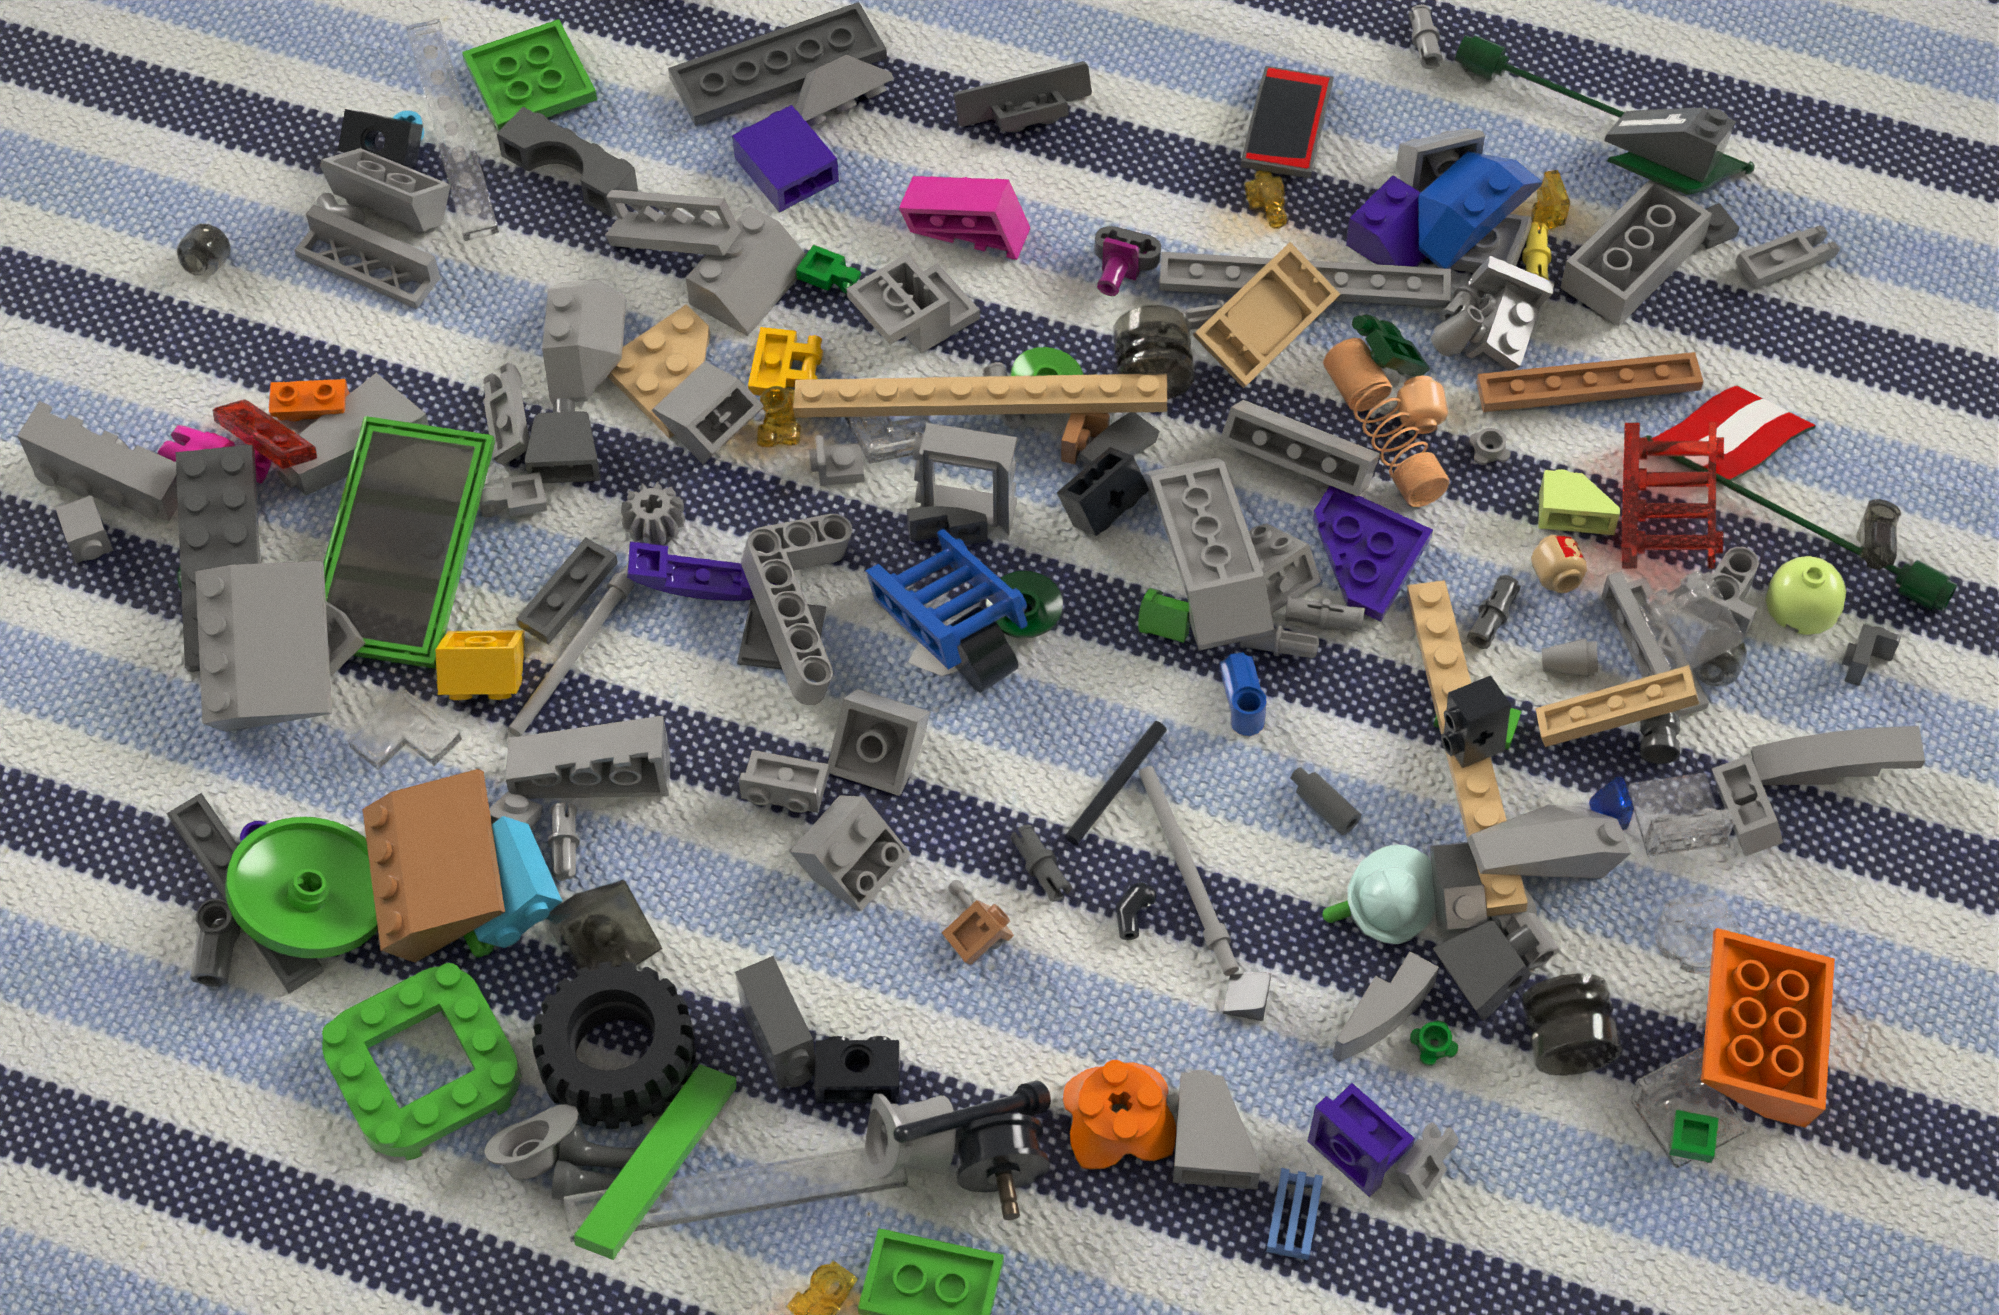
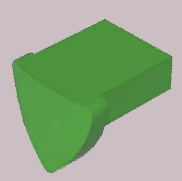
M1149 588L1139 610V632L1145 634L1152 633L1184 643L1190 628L1189 603L1163 596L1161 590Z

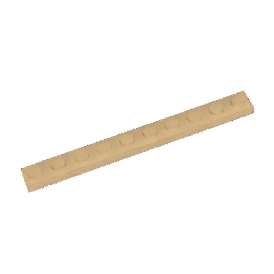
M1167 374L795 380L793 410L795 418L1167 412Z
M1445 580L1407 585V598L1441 735L1444 733V711L1447 708L1448 692L1471 683ZM1446 752L1466 837L1468 838L1473 833L1507 821L1491 757L1462 768L1455 756H1450ZM1477 867L1481 883L1485 889L1487 917L1527 912L1528 902L1521 875L1480 874Z

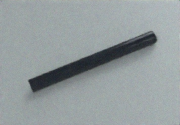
M1153 722L1065 834L1068 842L1073 845L1079 844L1165 734L1167 729L1161 722Z

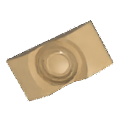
M1289 242L1206 321L1193 336L1244 388L1311 324L1340 293Z

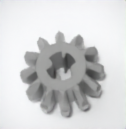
M658 481L653 488H647L642 483L639 493L629 490L628 501L622 502V526L626 532H630V537L634 542L643 539L644 543L651 544L653 541L658 540L664 545L667 536L677 538L678 528L684 527L683 500L680 497H676L672 486L662 490V486Z

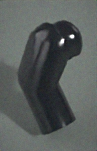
M1143 882L1133 884L1117 903L1116 913L1119 937L1121 939L1133 940L1139 937L1137 913L1142 907L1148 908L1151 904L1155 903L1157 894L1152 886H1148Z

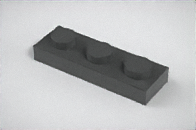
M585 537L516 618L518 627L549 645L618 563L616 554Z

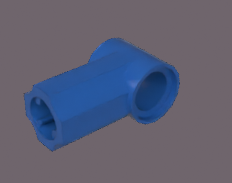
M1243 652L1230 654L1228 658L1219 663L1231 712L1230 724L1238 734L1252 736L1263 730L1265 725L1266 695L1261 690L1253 657L1247 656Z

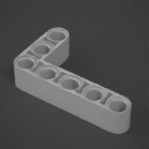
M839 514L821 515L756 528L749 533L741 558L742 568L791 693L798 702L804 705H816L824 699L833 670L794 571L830 564L842 559L853 530L849 520ZM794 646L801 647L804 650L797 649ZM808 679L815 680L816 683L811 682V681H809Z

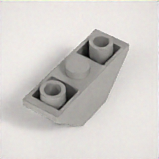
M845 55L806 74L795 109L811 127L827 119L824 114L826 111L836 108L837 112L840 113L857 105L854 98L864 93L869 99L886 91L884 84L893 80L894 77L889 71Z

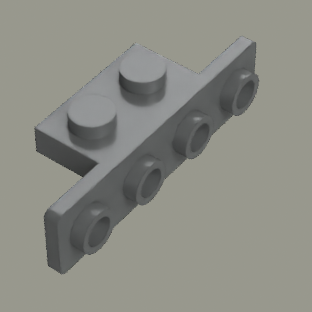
M1085 61L955 92L953 97L957 122L963 127L993 119L1002 132H1019L1025 129L1026 126L1036 123H1054L1061 117L1069 116L1066 101L1092 94L1089 66Z

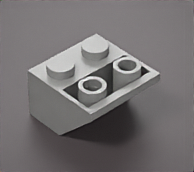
M704 361L651 411L704 464L751 421L764 405L738 378Z
M839 795L790 850L792 856L813 881L857 911H862L911 855L909 850L865 797Z

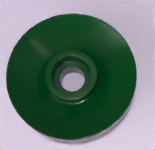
M1016 571L1000 578L1011 589L1017 588L1021 592L1027 604L1026 609L1030 611L1024 613L1028 626L1020 629L1007 616L998 619L996 622L1004 634L1016 638H1033L1045 634L1057 624L1063 610V599L1059 588L1051 579L1032 571ZM986 598V608L993 604Z

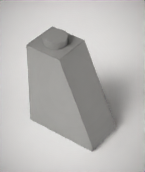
M1193 1070L1190 1073L1181 1072L1173 1183L1257 1190L1260 1163L1222 1075H1214L1207 1070Z

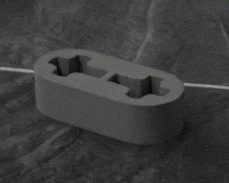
M1115 226L1103 227L1095 234L1094 252L1101 260L1103 256V242L1107 237L1139 247L1138 270H1152L1160 263L1162 246L1160 241L1151 235Z

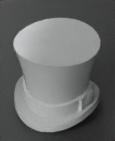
M874 1094L863 1160L867 1176L872 1179L887 1178L893 1175L900 1167L922 1169L940 1175L947 1173L953 1159L956 1129L905 1143L897 1142L893 1137V1132L900 1125L954 1111L949 1099L939 1095L920 1102L897 1105L890 1104L883 1094Z

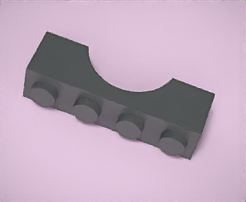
M522 107L497 133L501 156L527 171L548 164L566 165L577 170L582 175L580 181L584 203L612 218L616 214L606 198L611 190L638 191L635 168L627 160L614 157L605 152L598 144H591L578 137L572 130L552 123L541 113H534Z

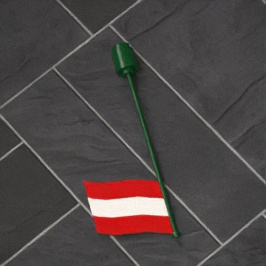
M1739 386L1728 388L1713 396L1684 421L1653 438L1651 435L1642 438L1641 446L1644 449L1650 447L1896 574L1895 583L1900 585L1898 593L1931 611L1936 608L1943 612L1956 591L1957 584L1950 581V576L1919 560H1916L1913 565L1905 563L1901 569L1732 482L1761 466L1790 440L1816 427L1815 424Z

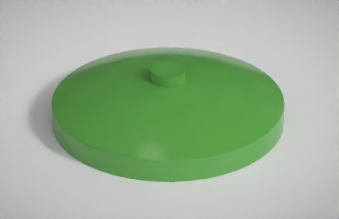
M292 817L276 820L250 833L242 840L232 854L225 882L228 907L243 931L259 944L288 956L311 959L326 958L344 954L361 946L377 932L378 926L367 841L363 835L348 826L317 817Z

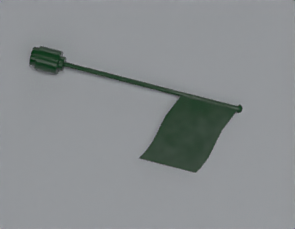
M1466 35L1457 50L1455 61L1461 64V68L1487 79L1493 80L1496 75L1502 76L1505 71H1508L1618 118H1621L1625 113L1509 65L1510 57L1505 55V47L1475 35L1472 38ZM1631 152L1611 156L1607 160L1609 163L1686 195L1704 191L1724 177L1745 171V174H1751L1755 169L1752 161L1748 164L1723 153L1720 161L1704 182L1701 183Z

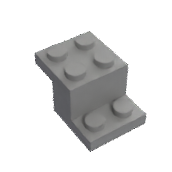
M908 254L901 256L847 288V298L889 345L906 336L920 353L925 352L980 319V309L938 263L922 271Z

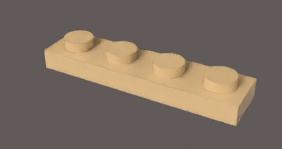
M1688 665L1535 709L1541 738L1545 747L1699 705L1700 703L1693 675Z

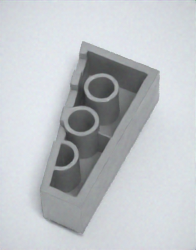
M41 401L38 402L17 435L37 480L48 486L58 485L68 488L82 497L92 495L104 500L113 507L120 508L123 506L136 510L147 518L158 517L170 521L178 508L176 462L139 445L134 450H131L117 435L104 430L100 436L83 427V420L70 414L64 420L51 414L52 406Z
M656 716L508 738L506 765L508 791L512 794L522 795L527 799L669 796L671 754L664 717Z

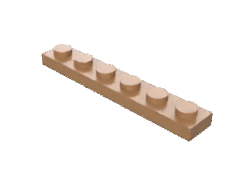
M1691 352L1478 374L1476 384L1483 412L1700 391L1703 385V378L1696 353Z

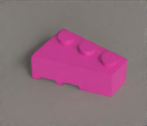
M913 176L899 206V210L912 233L953 243L955 238L975 243L974 249L984 252L987 246L1007 251L1006 257L1014 260L1018 259L1030 231L1029 223L1009 179Z

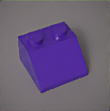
M1392 175L1349 218L1346 246L1377 265L1418 267L1427 258L1418 250V197L1421 192Z

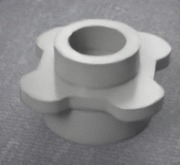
M1486 428L1479 433L1471 435L1469 443L1475 449L1474 461L1476 463L1485 465L1488 462L1499 461L1504 463L1509 460L1511 453L1506 449V435L1502 431L1495 428Z

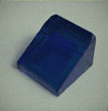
M1622 776L1615 777L1589 800L1592 811L1616 818L1622 830H1627L1634 807Z

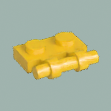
M760 327L748 389L753 395L785 398L787 387H795V380L818 379L815 373L817 366L822 362V338L817 335H810L807 344L797 343V331ZM793 360L803 363L801 370L791 369Z

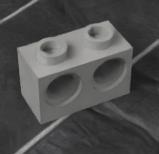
M1748 755L1712 768L1719 795L1744 856L1782 844L1783 840L1778 820L1751 756Z

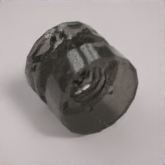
M1148 305L1132 309L1118 318L1113 325L1117 374H1167V399L1177 397L1187 391L1194 382L1195 370L1193 353L1191 351L1190 326L1184 313L1173 307Z
M1583 973L1560 975L1533 985L1523 994L1521 1002L1523 1011L1527 1015L1525 1019L1526 1025L1533 1032L1530 1038L1535 1066L1540 1072L1561 1076L1583 1074L1609 1065L1620 1057L1623 1050L1617 1023L1610 1017L1613 1012V1005L1609 999V987L1604 978L1594 974Z

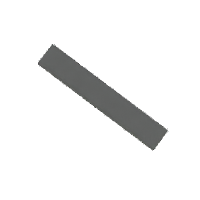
M200 793L166 814L218 892L227 902L225 893L226 875L230 859L238 845L203 794ZM251 938L288 994L324 972L317 958H299L281 954L259 944Z

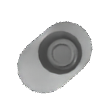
M568 1104L557 1105L523 1122L504 1128L486 1144L484 1153L487 1160L493 1164L503 1165L515 1180L534 1178L544 1174L556 1165L557 1160L559 1161L560 1141L576 1125L579 1116L577 1108Z

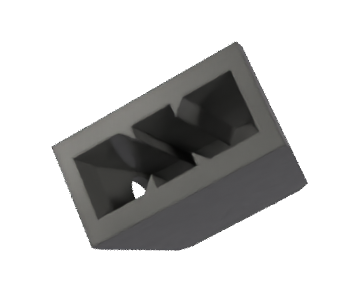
M557 399L553 402L552 413H539L534 417L525 456L527 474L540 472L542 484L601 481L589 414L585 411H575V402L571 399Z
M1488 921L1435 946L1433 950L1483 1021L1529 979L1531 974L1520 957L1540 943L1527 924H1524L1505 937L1494 921Z

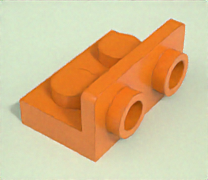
M346 380L271 382L269 398L270 416L277 417L278 421L288 420L296 422L304 419H319L322 415L342 414L345 412L346 396L350 394Z

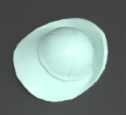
M1396 844L1380 848L1360 862L1349 882L1347 901L1351 916L1364 935L1379 942L1400 944L1410 941L1430 923L1436 908L1431 860L1426 854L1412 847Z

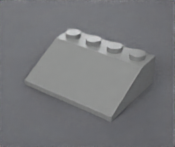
M324 562L240 564L195 571L202 724L228 732L332 714Z

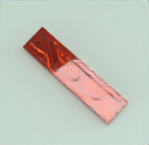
M246 399L212 409L216 423L246 444L252 445L256 451L282 469L317 459L316 447Z

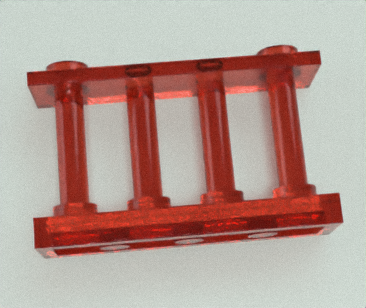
M1709 422V441H1648L1647 437H1640V423H1625L1621 541L1622 569H1637L1638 554H1645V550H1708L1707 569H1715V554H1723V531H1716V460H1724V437H1716L1717 422ZM1647 456H1708V472H1647V468H1640V460H1647ZM1647 487H1708V503H1646V499H1639V491H1647ZM1646 518H1708V535H1645V531H1638V522H1646Z

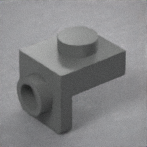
M1863 624L1856 643L1849 642L1842 660V665L1848 666L1844 681L1860 686L1870 657L1874 656L1891 661L1901 636L1883 627H1872Z

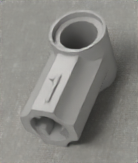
M1524 888L1528 902L1527 912L1487 917V922L1494 921L1505 937L1524 924H1527L1540 944L1520 958L1527 969H1536L1546 964L1555 956L1559 947L1538 919L1536 905L1529 892Z

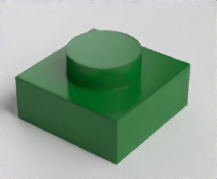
M1676 1110L1673 1118L1669 1155L1712 1163L1715 1156L1719 1118Z

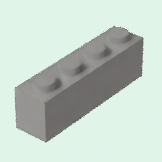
M1245 400L1231 407L1219 441L1355 496H1359L1369 487L1380 456L1378 452Z

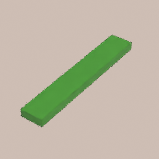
M701 1064L698 1065L574 1235L576 1246L614 1260L735 1091L736 1077Z

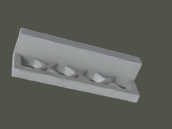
M611 190L606 196L618 218L605 234L611 246L724 256L741 233L726 200L723 198ZM625 204L629 205L639 213L628 212ZM650 206H655L667 215H661ZM677 208H683L684 210L692 214L694 217L687 216L685 213H683ZM705 210L717 211L720 219L715 218Z
M314 204L306 213L310 231L294 250L296 257L418 309L439 281L440 275L435 256ZM318 239L330 244L332 250L315 253L310 249ZM356 255L361 258L362 263L345 266L339 262V258ZM383 267L391 270L392 276L376 279L369 275V271ZM413 280L421 283L414 294L403 291L399 287V284Z
M1622 571L1607 575L1602 598L1642 678L1670 671L1671 668L1665 656L1674 659L1677 668L1690 666L1646 578L1627 583ZM1634 593H1641L1646 603L1643 611H1641L1633 595ZM1649 625L1659 629L1661 637L1658 642ZM1691 666L1690 669L1700 704L1674 711L1673 713L1679 717L1707 709L1709 701Z

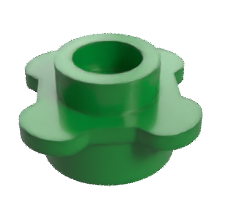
M1443 1021L1429 1022L1421 1029H1414L1410 1034V1042L1419 1049L1421 1053L1420 1061L1425 1065L1432 1066L1436 1063V1060L1443 1057L1453 1058L1458 1053V1044L1452 1041V1033L1448 1025ZM1436 1040L1438 1045L1433 1046L1430 1041Z

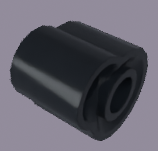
M978 606L950 623V625L953 627L984 610V608ZM996 621L960 640L961 644L957 647L961 663L956 665L955 668L979 693L1016 671L1019 667L1016 655Z

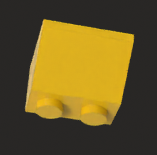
M525 630L447 631L435 649L438 695H449L451 700L471 699L474 694H488V698L492 700L511 698V694H516L522 684Z

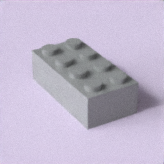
M1649 180L1566 261L1560 288L1619 327L1704 242L1712 213L1676 190Z

